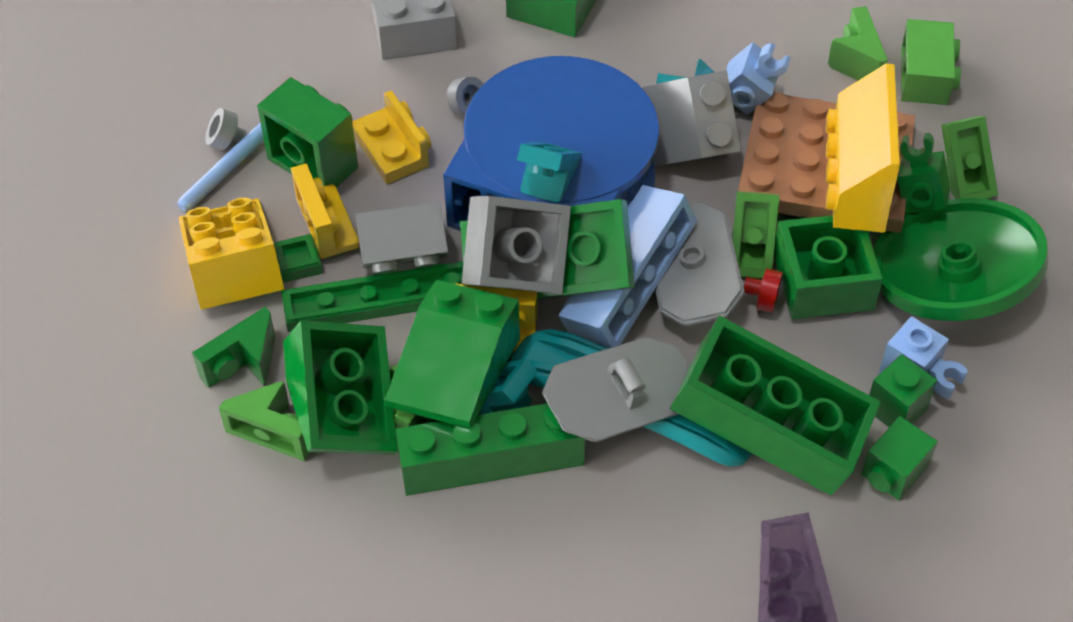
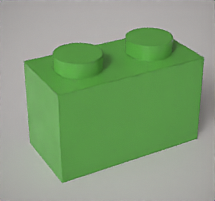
M907 19L901 44V101L948 105L951 91L959 89L961 67L955 66V62L958 61L960 54V39H954V23Z

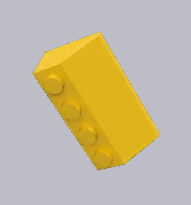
M887 63L838 93L836 109H828L826 119V133H828L826 143V158H828L826 183L830 184H828L826 209L833 210V228L885 233L900 166L895 64Z

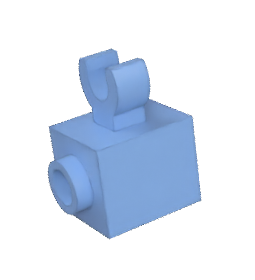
M752 42L728 62L726 70L733 105L746 115L755 110L756 105H761L772 97L778 76L783 75L787 71L791 57L786 55L781 60H775L771 57L775 48L773 43L766 44L761 49Z
M911 316L887 343L879 374L903 354L937 379L934 391L938 395L950 399L955 385L945 378H952L962 384L965 381L968 370L958 362L942 360L949 339Z

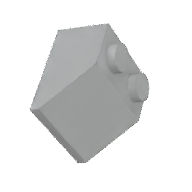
M374 0L371 2L382 60L457 49L455 14L451 0Z
M727 70L641 87L651 99L658 117L659 136L653 161L654 166L741 151Z
M495 196L470 197L462 284L562 294L571 206Z
M440 202L355 214L363 269L372 268L373 274L397 271V264L414 262L415 268L436 266L440 264L439 258L447 256L448 248Z

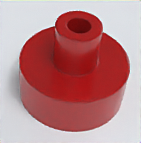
M766 268L762 280L746 277L743 287L745 294L758 297L756 310L773 314L781 287L783 272Z

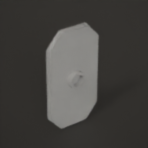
M704 202L689 204L697 219V223L655 288L660 313L683 326L716 320L719 315L724 318L728 317L745 294L727 215Z
M647 336L554 365L542 394L563 431L593 442H599L678 415V413L669 408L690 366L678 347Z

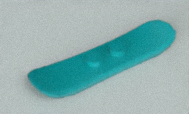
M546 329L536 331L525 337L513 352L511 361L528 359L538 371L529 384L544 388L554 365L608 348L573 333ZM680 414L643 426L717 463L729 467L744 465L752 455L749 451Z

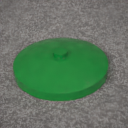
M982 198L948 199L946 209L904 214L901 233L885 231V233L880 235L874 247V253L883 278L880 288L882 295L894 306L907 313L939 321L980 319L1010 309L1025 300L1037 289L1045 277L1048 268L1047 239L1037 221L1017 207Z

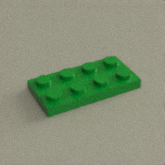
M617 199L571 206L562 294L537 291V300L635 288L627 201ZM468 220L460 221L463 265Z

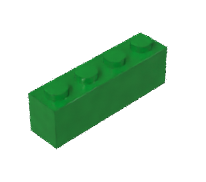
M548 403L477 415L470 429L443 421L395 429L406 496L582 466L585 460V438L563 431Z

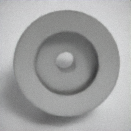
M460 77L453 80L447 90V103L451 111L458 116H465L473 96L481 88L483 82L476 77Z
M218 108L208 124L205 135L206 144L222 151L230 145L231 141L238 144L247 134L246 130L237 127L238 115L224 108Z

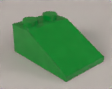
M435 280L418 307L385 397V406L470 429L520 340L519 299Z
M300 320L283 341L286 384L308 452L395 455L398 450L393 408L385 406V397L391 384L385 326Z

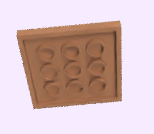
M773 92L772 97L761 105H756L738 191L779 194L778 213L807 218L833 215V210L826 209L828 184H830L826 183L828 158H826L828 133H826V119L828 109H836L837 103ZM897 112L899 158L901 164L903 157L900 151L903 136L908 135L910 145L912 146L915 115ZM898 179L896 180L885 231L901 233L906 199L901 198Z

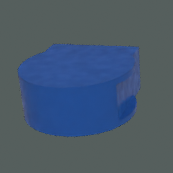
M547 56L526 60L512 65L491 77L473 96L464 118V140L443 174L447 226L460 231V221L468 220L470 197L495 196L567 206L623 199L627 201L628 206L642 185L655 187L653 161L659 136L657 113L651 99L639 84L612 66L599 61L574 56ZM545 142L582 152L580 162L560 202L548 201L521 192L520 188L527 164L517 161L521 143Z

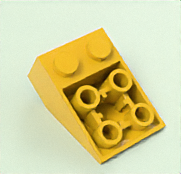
M247 197L237 198L228 202L227 206L214 209L198 207L188 211L186 215L178 217L200 310L285 290L274 243L259 198L252 200Z

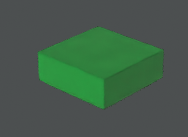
M311 234L273 242L283 283L323 273L317 248Z

